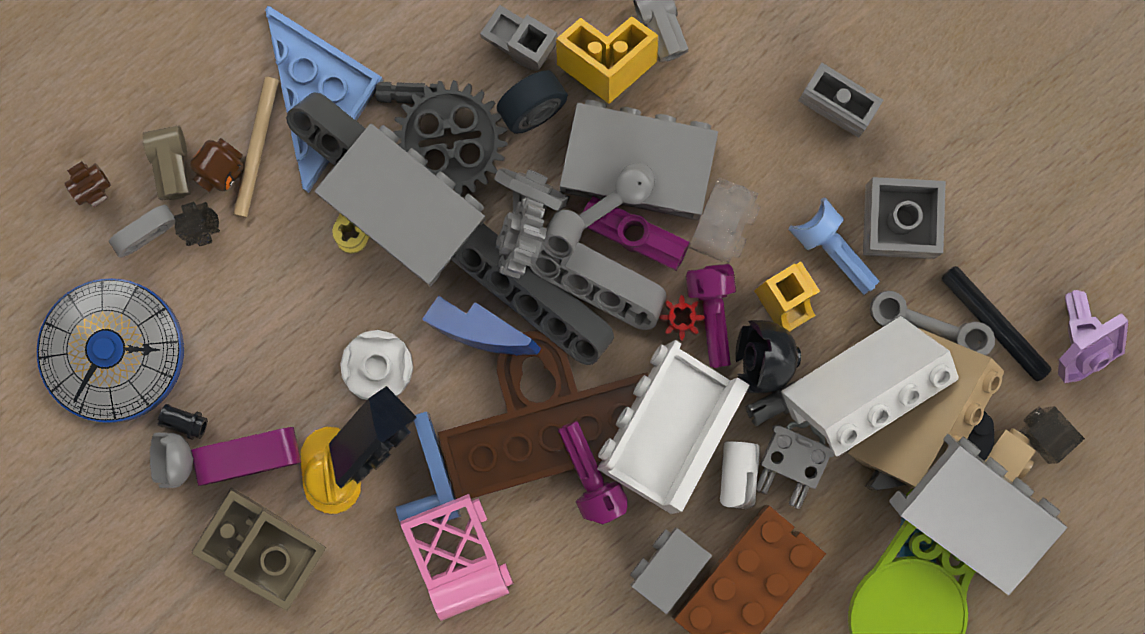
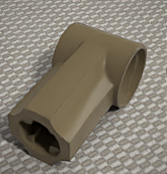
M180 125L143 132V145L149 163H152L158 199L175 200L191 195L184 157L187 156V147Z

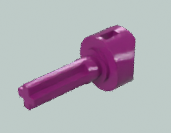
M730 264L709 265L704 269L688 270L686 274L688 298L703 300L709 365L713 368L730 366L725 307L722 298L727 297V294L736 292L733 268Z
M578 421L562 426V428L558 429V432L586 490L575 501L582 517L603 525L624 515L627 512L628 499L622 485L617 481L604 483L603 476L597 469L598 465Z

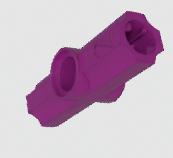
M592 196L583 212L601 201V199ZM617 207L587 227V229L623 245L628 251L637 252L675 271L681 265L690 245L689 241L647 222L642 216L630 214ZM631 226H640L644 229V235L638 241H629L625 238L627 229Z

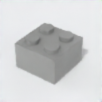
M872 177L865 185L863 255L935 259L943 254L946 181Z

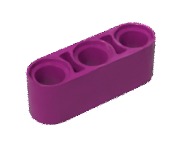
M294 427L268 431L191 450L198 486L301 463Z

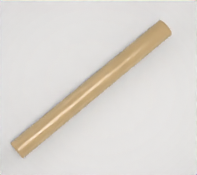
M272 77L264 78L233 215L243 218L248 217L279 82L278 79Z

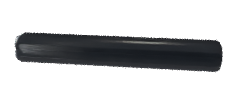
M954 266L943 275L942 281L981 323L991 328L998 342L1035 381H1041L1051 372V366L959 267Z

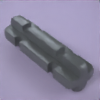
M378 82L376 86V99L380 103H392V100H396L397 103L415 104L411 94L414 93L421 98L425 97V83L397 82L396 85H392L391 82ZM430 84L429 88L433 93L437 92V84Z

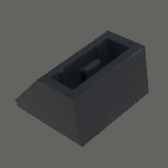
M387 386L369 397L329 443L335 482L340 488H343L352 480L357 484L360 483L373 468L377 470L391 456L389 451L393 447H398L411 434L408 427L417 417Z

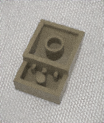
M231 487L192 549V554L221 570L230 579L288 611L326 547L280 516Z

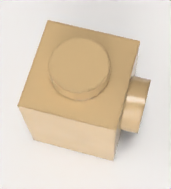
M1013 428L1010 431L1006 429L997 430L994 435V445L988 458L991 457L1008 471L1005 477L1013 482L1016 477L1024 478L1034 464L1031 457L1036 450L1027 445L1030 440L1021 432Z

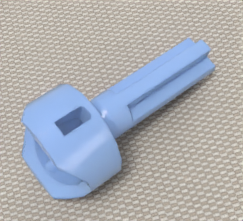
M822 198L816 215L805 224L791 225L789 231L801 242L806 250L822 245V248L859 291L865 295L868 291H872L880 280L841 235L836 232L844 218L834 209L827 198Z

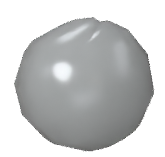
M154 433L150 446L151 478L153 482L161 483L158 484L159 488L180 487L192 471L193 456L190 445L179 434Z

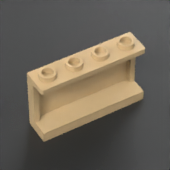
M923 329L920 330L950 351L959 377L958 380L861 441L848 452L851 457L864 467L873 471L878 470L913 488L917 486L948 449L949 445L943 440L947 434H950L958 441L963 436L968 439L974 426L978 425L982 420L984 408L992 394L996 393L1000 388L1004 370L991 357Z

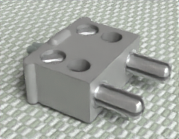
M796 421L791 422L786 428L778 424L772 426L774 433L760 462V465L764 466V470L756 488L760 492L765 482L761 493L767 494L776 472L797 481L798 483L789 501V505L792 507L796 502L795 508L797 509L801 508L809 488L816 489L829 458L835 455L830 447L824 445L825 436L812 425L811 430L820 438L819 443L791 431L793 427L805 428L809 426L810 423L808 421L798 424ZM779 451L781 459L778 462H772V453ZM809 466H813L815 470L814 474L810 477H806L805 469Z

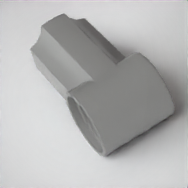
M633 0L639 21L658 35L657 57L659 62L674 60L688 52V46L676 18L677 9L674 0Z

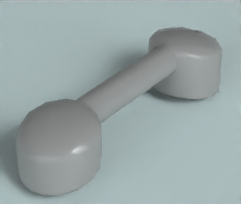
M633 163L626 166L617 178L616 190L579 215L584 221V229L623 202L630 205H638L644 202L650 196L655 185L653 171L642 163Z
M881 292L871 302V317L881 326H886L901 316L917 328L951 339L954 343L983 355L989 354L995 345L994 332L986 324L968 322L960 327L907 309L905 299L897 292Z

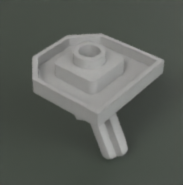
M501 168L498 169L494 178L497 182L513 190V211L515 212L518 202H521L523 197L543 203L542 208L545 209L543 217L548 207L559 211L566 207L570 196L546 184L548 179L546 176L530 169L525 174Z

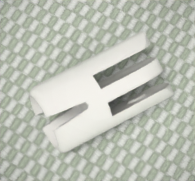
M733 441L724 443L720 502L723 506L749 509L755 505L760 446L758 444Z

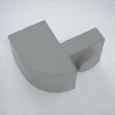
M501 5L498 6L480 33L482 39L510 55L514 62L533 71L540 70L555 47L556 38L558 37L557 32L528 14L522 19Z

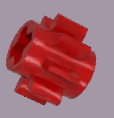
M680 295L676 305L666 301L664 305L670 312L668 315L659 316V321L667 322L669 326L664 334L669 335L674 331L678 333L679 341H683L687 331L696 336L699 332L694 323L705 319L703 315H696L694 310L699 302L695 301L689 305L685 303L683 295ZM674 311L680 314L684 311L688 312L687 322L690 325L687 326L681 323L677 326L673 322L676 318Z

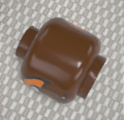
M221 138L217 142L207 140L190 162L191 169L196 173L192 180L209 193L213 188L223 192L227 191L244 169V165L240 160L243 155Z

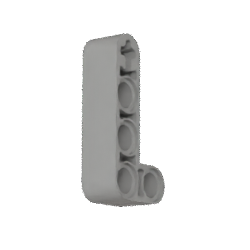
M570 210L557 211L546 227V237L541 245L538 259L534 264L529 265L533 273L638 329L649 330L654 328L667 298L665 290L655 282L579 243V238L585 226L582 218Z

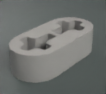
M167 205L158 206L114 234L110 238L109 243L119 258L128 256L169 230L177 220Z

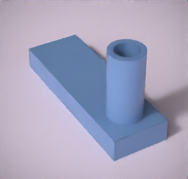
M427 411L415 415L417 418L414 420L436 494L396 506L399 522L456 499L431 417ZM459 509L451 512L447 521L461 517Z

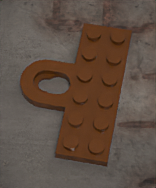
M523 332L542 349L537 355L499 353L497 375L508 412L438 432L456 499L467 494L473 499L575 469L558 432V429L562 428V426L574 421H578L596 463L601 462L602 459L598 457L601 448L609 438L614 439L619 430L616 422L620 414L626 407L631 408L637 397L633 394L634 389L644 375L648 377V372L578 392L566 352L541 332ZM529 357L539 358L544 368L551 372L555 378L556 388L554 394L544 402L535 403L529 401L520 390V381L523 376L522 365Z

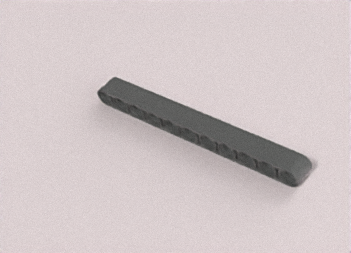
M316 92L309 94L290 109L286 117L289 128L334 166L366 129L326 96ZM484 223L479 225L451 260L576 361L584 365H593L597 362L614 339L612 328L572 294L534 274L530 266L526 265L525 274L520 275L519 279L499 273L500 267H498L501 256H499V249L496 248L498 235Z

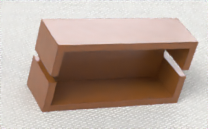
M764 505L674 613L672 618L690 634H761L826 553L803 533L795 531L791 534L795 527L771 506Z

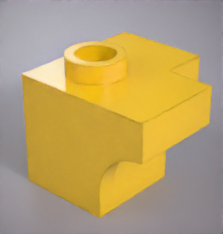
M802 262L791 265L754 290L773 322L784 327L789 332L816 316L812 310L810 298L818 294L820 290Z

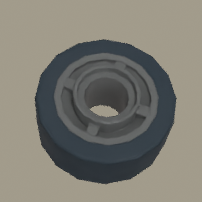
M550 70L540 71L531 74L512 86L497 103V112L500 113L501 118L511 132L514 134L524 133L538 127L553 117L566 103L568 94L553 72Z

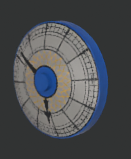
M123 279L93 280L67 292L48 312L41 326L37 341L38 369L43 383L52 397L69 412L87 420L104 423L129 421L145 415L157 407L174 388L184 359L183 334L172 309L160 296L150 289Z

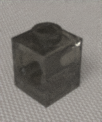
M1039 406L1023 420L1027 425L1019 431L1030 440L1031 446L1048 464L1059 463L1085 439L1055 406L1044 409Z

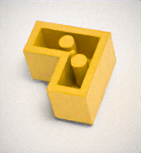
M632 16L608 37L582 18H579L556 38L557 66L608 104L657 62L658 35Z

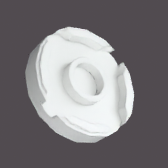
M381 330L364 332L353 339L344 349L340 363L342 379L351 392L363 400H367L385 386L398 396L410 383L413 372L412 355L405 343L394 334Z

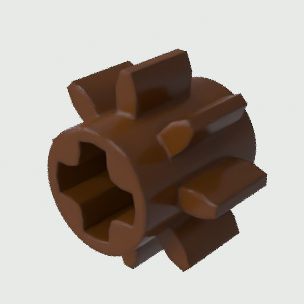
M81 161L67 170L71 177L70 180L65 182V186L79 205L88 202L89 205L95 207L108 199L105 189L110 187L111 184L96 163L88 167L87 164Z

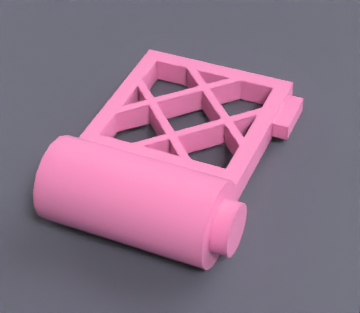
M469 494L400 521L440 621L509 594L507 586L514 584L506 563L499 566L481 524V522L487 520L479 498L472 501ZM466 507L470 519L465 530L446 524L451 512ZM440 516H443L441 521L435 519ZM427 523L437 527L431 543L428 544L415 539L411 528ZM473 526L477 535L470 533ZM443 530L461 537L454 554L435 547ZM467 539L481 544L485 552V556L472 561L461 557L460 554ZM420 548L427 551L424 558ZM432 553L451 560L445 572L431 577L427 564ZM456 562L462 564L460 566L455 567Z

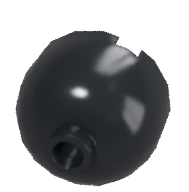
M765 320L748 321L750 326H742L736 343L735 359L736 362L743 359L744 374H737L738 378L750 385L747 389L748 393H766L779 390L786 386L794 376L796 368L801 363V351L796 346V342L790 332L779 324Z

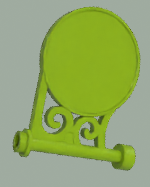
M911 489V490L906 494V496H908V495L912 492L913 489ZM905 520L875 567L865 575L856 587L848 611L850 634H965L968 623L967 591L976 571L962 561L957 566H950L949 557L951 553L935 541L931 548L926 551L919 548L920 542L924 541L927 544L932 542V539L923 532H917L910 538L909 549L915 556L895 558L908 537L917 529ZM953 555L956 561H960V559ZM938 557L940 565L931 560ZM953 575H960L959 580L957 581Z

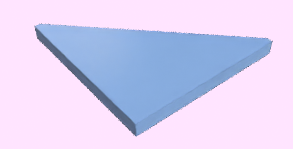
M267 6L265 11L280 75L286 112L288 113L290 109L309 94L316 92L326 96L357 121L375 94L377 83L383 82V78L272 7ZM291 130L302 188L309 193L329 161Z

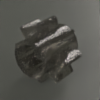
M193 201L182 205L183 213L174 216L176 220V235L186 241V246L194 244L204 246L212 243L210 235L220 231L218 229L219 219L217 213L208 207L207 202L196 205Z

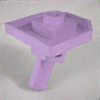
M1073 290L1065 296L1070 320L1068 334L1071 346L1059 359L1058 375L1064 383L1081 381L1090 374L1102 370L1111 361L1125 353L1128 320L1121 313L1102 325L1096 317L1091 316L1087 295L1079 290Z

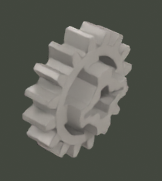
M523 197L522 201L517 204L516 212H509L505 216L504 224L496 241V248L499 249V256H501L498 267H500L499 273L519 279L520 275L525 274L526 265L534 264L538 259V254L547 228L543 227L544 220L542 217L545 209L542 208L543 203Z

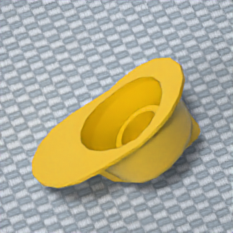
M323 427L310 434L301 448L300 457L303 489L307 500L315 509L329 514H337L348 510L356 503L361 493V482L357 484L352 480L343 488H340L335 482L329 443L341 430L337 427Z

